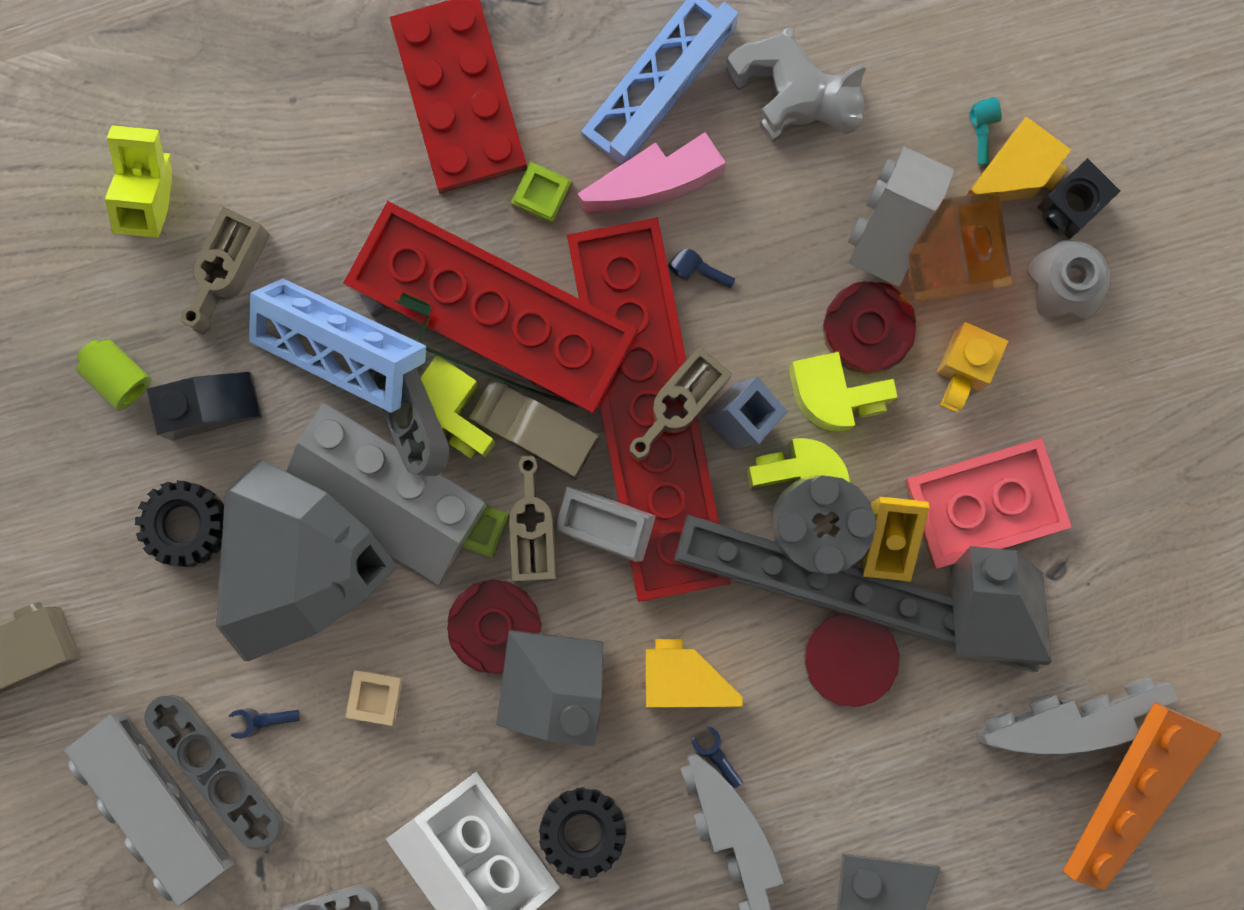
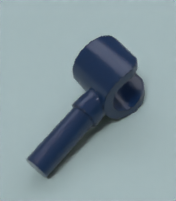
M691 249L681 250L668 264V268L684 281H688L695 271L728 288H731L735 281V278L703 262L702 258Z
M245 708L229 714V717L243 715L248 721L246 731L231 734L232 737L240 739L256 735L261 728L269 727L270 725L300 721L299 710L259 714L258 711L252 708Z
M707 726L716 738L714 747L709 750L701 749L696 739L692 737L694 749L700 755L709 756L735 789L743 781L726 759V755L721 749L722 742L719 733L714 728Z

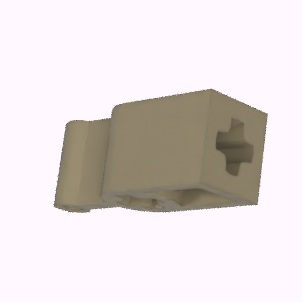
M222 207L195 260L193 267L194 277L201 287L191 306L183 310L181 316L182 323L200 334H205L211 327L210 318L219 300L233 298L241 292L270 236L261 224ZM225 269L228 272L225 279H214L212 277L215 270L223 271Z
M698 346L657 394L653 407L655 423L643 437H638L632 441L629 455L639 463L649 456L650 447L664 431L674 434L685 431L729 382L732 373L702 347ZM706 371H708L706 376L700 381V383L694 388V390L690 392L689 390L695 385V383L701 378V376ZM680 400L684 403L682 413L686 417L681 419L675 415L670 420L665 418L666 406L664 402L668 401L671 404H675ZM641 446L645 451L637 452L635 449Z
M491 378L469 416V419L575 480L599 440L597 434L547 406L522 395L494 378Z
M521 456L518 467L524 476L525 498H521L513 505L509 515L512 582L557 580L553 514L548 505L536 497L535 477L539 474L538 463L534 456ZM527 465H533L530 471L525 470ZM529 507H535L538 515L545 516L544 522L536 524V531L529 532L525 524L519 523V518L527 515ZM531 541L534 542L536 573H533Z

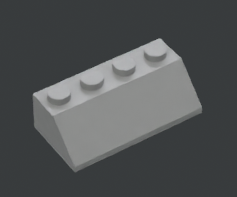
M324 402L298 440L286 471L327 492L371 530L389 555L439 586L462 551L467 538L469 539L481 520L484 511L489 506L440 474L438 476H424L408 472L397 447Z

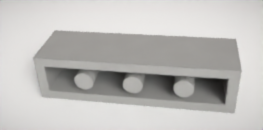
M125 712L110 714L64 749L71 759L68 762V767L74 777L83 785H90L99 798L96 801L99 811L110 823L114 824L117 822L127 836L124 842L128 851L139 862L145 861L155 874L153 883L156 889L167 901L174 900L177 906L182 905L236 864Z

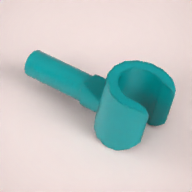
M995 97L979 101L971 107L969 112L971 123L976 128L977 165H989L988 125L1000 122L1002 119L1001 107L998 99Z

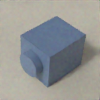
M758 377L732 384L703 417L736 450L759 444L788 410Z

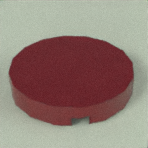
M872 281L856 282L841 290L826 309L822 326L825 345L830 353L839 352L841 364L851 371L863 374L885 372L900 363L913 347L916 336L915 311L906 296L892 285Z
M492 579L474 583L458 595L449 610L447 631L450 647L461 662L478 672L498 674L502 673L504 669L509 630L540 633L542 624L538 607L526 591L511 582Z
M837 614L826 618L813 629L805 645L804 665L809 682L822 697L837 705L860 707L876 702L890 690L898 675L900 654L894 636L886 627L843 614Z

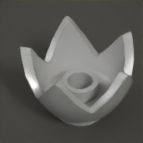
M1076 240L1060 241L1055 246L1039 253L1027 265L1030 276L1038 284L1036 302L1040 315L1058 316L1073 313L1081 319H1090L1102 306L1111 284L1110 269L1103 255L1088 243ZM1070 268H1077L1082 272L1083 280L1081 283H1075L1070 280L1068 275Z

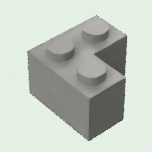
M905 146L896 162L887 159L866 206L874 210L869 220L861 217L858 219L848 240V243L855 246L848 263L900 287L939 213L955 170Z

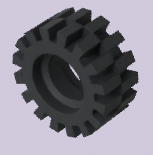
M178 480L177 483L166 482L160 484L162 488L159 490L152 489L147 494L150 499L147 502L141 501L138 509L143 510L141 517H135V525L140 526L141 531L136 533L137 539L140 542H144L145 547L142 549L148 555H153L156 557V561L169 564L170 566L193 567L197 563L209 561L211 559L209 556L212 553L220 551L221 546L219 543L223 533L224 514L222 509L224 504L221 500L216 499L215 493L201 485ZM180 506H188L198 515L199 529L191 540L178 543L167 534L165 527L166 519L173 509Z
M585 787L576 788V790L572 791L567 790L554 799L543 814L539 827V844L541 850L546 855L545 859L550 865L553 864L559 873L573 875L572 878L581 879L582 876H589V879L597 877L598 873L602 871L607 872L612 868V864L616 860L618 861L622 854L626 838L623 814L620 808L615 805L614 800L609 796L603 795L599 790H588ZM578 814H587L594 817L601 827L602 836L599 843L588 851L573 849L568 845L564 837L565 824L571 817Z

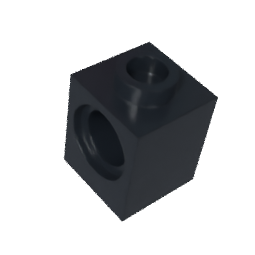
M1087 158L1037 208L1043 213V221L1053 232L1059 235L1064 234L1070 240L1121 190ZM1073 193L1078 195L1084 202V211L1078 212L1071 209L1066 202V194Z

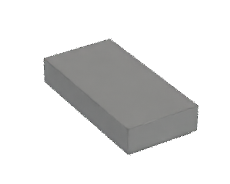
M567 487L554 532L639 562L644 559L656 516L577 487Z

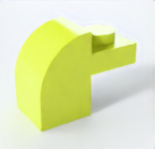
M112 125L107 141L115 174L105 197L112 233L159 238L169 208L172 184L170 153H163L159 130Z
M839 352L793 361L788 368L795 400L799 409L809 421L825 430L836 432L850 431L856 426L852 411L858 410L860 418L887 412L886 404L892 403L898 397L894 379L847 388Z
M436 355L421 376V380L444 435L446 436L447 433L452 435L448 444L470 459L476 452L486 459L495 447L496 442L460 416L480 386L476 380L444 358Z
M807 438L792 439L788 443L791 459L784 460L783 452L759 456L755 458L757 466L749 467L746 471L750 489L794 481L814 475L839 477L850 482L847 468L840 456L826 444Z

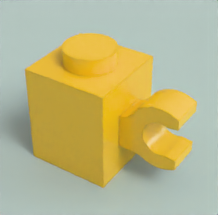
M967 322L959 326L954 331L936 372L951 379L939 406L958 413V410L963 409L971 388L979 392L988 386L999 365L1008 340Z

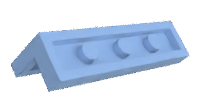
M686 0L582 129L581 136L619 165L634 157L736 29L739 12L725 1L717 9L707 0ZM695 8L709 18V21L698 35L686 37L684 20ZM679 28V35H680V37H679V38H671V37L673 36V34H674V33L677 31V29ZM681 47L682 55L670 70L658 72L656 56L661 49ZM651 63L652 73L642 74ZM653 81L654 90L642 105L629 107L628 91L633 84ZM623 98L624 108L614 109ZM625 117L626 125L611 143L596 132L605 119Z
M284 278L250 293V343L390 413L401 408L403 374L425 363V345ZM266 318L272 320L281 336L280 339L266 333ZM298 334L307 337L317 354L316 356L306 353L297 337ZM336 351L344 356L353 372L352 374L341 369L332 352ZM373 369L386 376L385 391L377 387L368 370Z

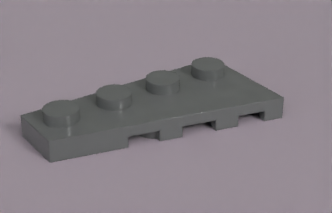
M843 853L836 910H925L940 867L938 865Z

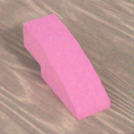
M705 132L668 157H665L655 142L579 192V206L584 212H615L638 209L670 201L697 190L722 176L726 162Z

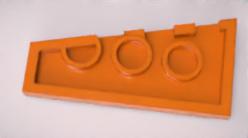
M1154 702L1062 872L1076 882L1105 890L1222 733L1206 724Z

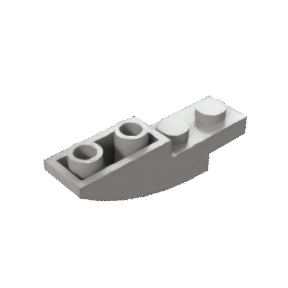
M1152 676L1125 685L1124 688L1127 693L1111 700L1108 694H1103L1082 702L1080 705L1083 711L1081 712L1078 711L1074 700L1064 698L1058 700L1056 694L1047 695L1030 702L1031 711L1014 717L1012 711L986 720L987 729L975 734L981 743L1017 752L1034 754L1088 752L1134 740L1139 731L1134 718L1149 713L1154 702L1167 706L1178 701L1171 682H1154Z
M696 751L687 753L689 765L680 768L688 795L697 793L702 812L694 814L701 842L710 840L714 852L732 847L734 853L726 855L725 858L732 883L742 882L747 901L738 903L740 910H771L765 889L783 885L784 882L775 856L761 827L746 803L724 776Z

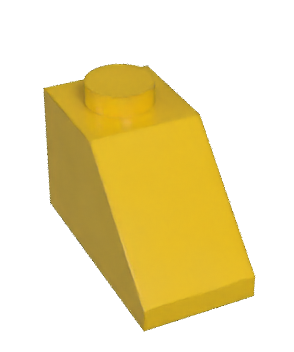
M1025 117L962 201L968 206L1033 198L1044 186L1051 191L1068 170V167L1062 164L1071 149L1031 119Z
M878 497L871 502L872 511L876 519V530L874 531L873 541L862 558L863 577L911 582L930 508L929 502Z
M655 639V648L645 649L646 707H743V697L695 649L683 648V639Z

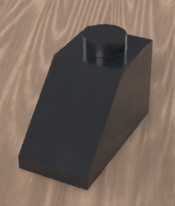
M251 372L196 376L147 388L157 435L171 441L262 418Z

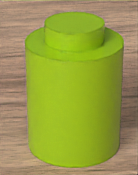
M97 339L92 340L77 355L79 363L76 372L117 411L125 410L135 403L151 383V377L111 339H105L101 342Z

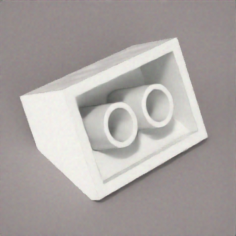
M477 772L466 778L386 839L436 910H536L560 889Z

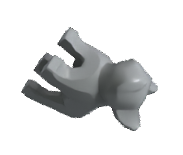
M790 27L784 29L777 36L767 37L758 42H747L735 49L727 58V75L737 90L744 88L750 78H771L775 98L762 108L761 113L765 118L760 121V125L772 143L780 138L784 128L792 125H805L818 120L827 123L831 128L847 134L859 128L864 121L865 102L860 88L866 70L863 63L852 67L841 75L824 74L813 65L799 43L793 39L794 30Z

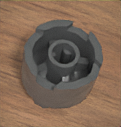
M814 475L798 479L782 491L773 507L772 528L776 545L787 559L810 572L832 574L849 569L864 557L873 541L876 519L871 503L859 487L843 478ZM830 513L832 520L829 523L833 525L831 531L828 534L820 532L815 535L813 529L817 525L812 522L816 514L827 516Z

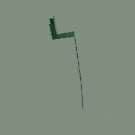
M402 292L399 300L394 299L396 303L427 316L417 339V342H420L430 319L431 304ZM426 347L428 352L520 389L579 408L564 399L522 386Z

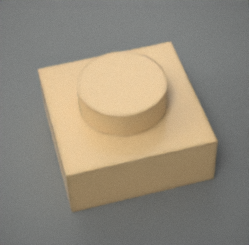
M354 670L345 718L389 726L395 725L403 678Z

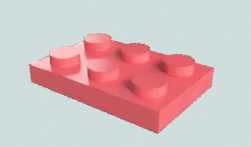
M1043 438L905 479L911 500L929 502L930 508L923 532V540L933 569L954 564L970 546L1003 549L1072 528Z

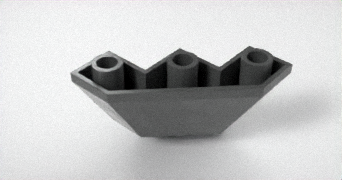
M259 460L225 492L216 627L243 661H251L319 633L365 601L392 574L397 565L371 530L327 492L263 460Z

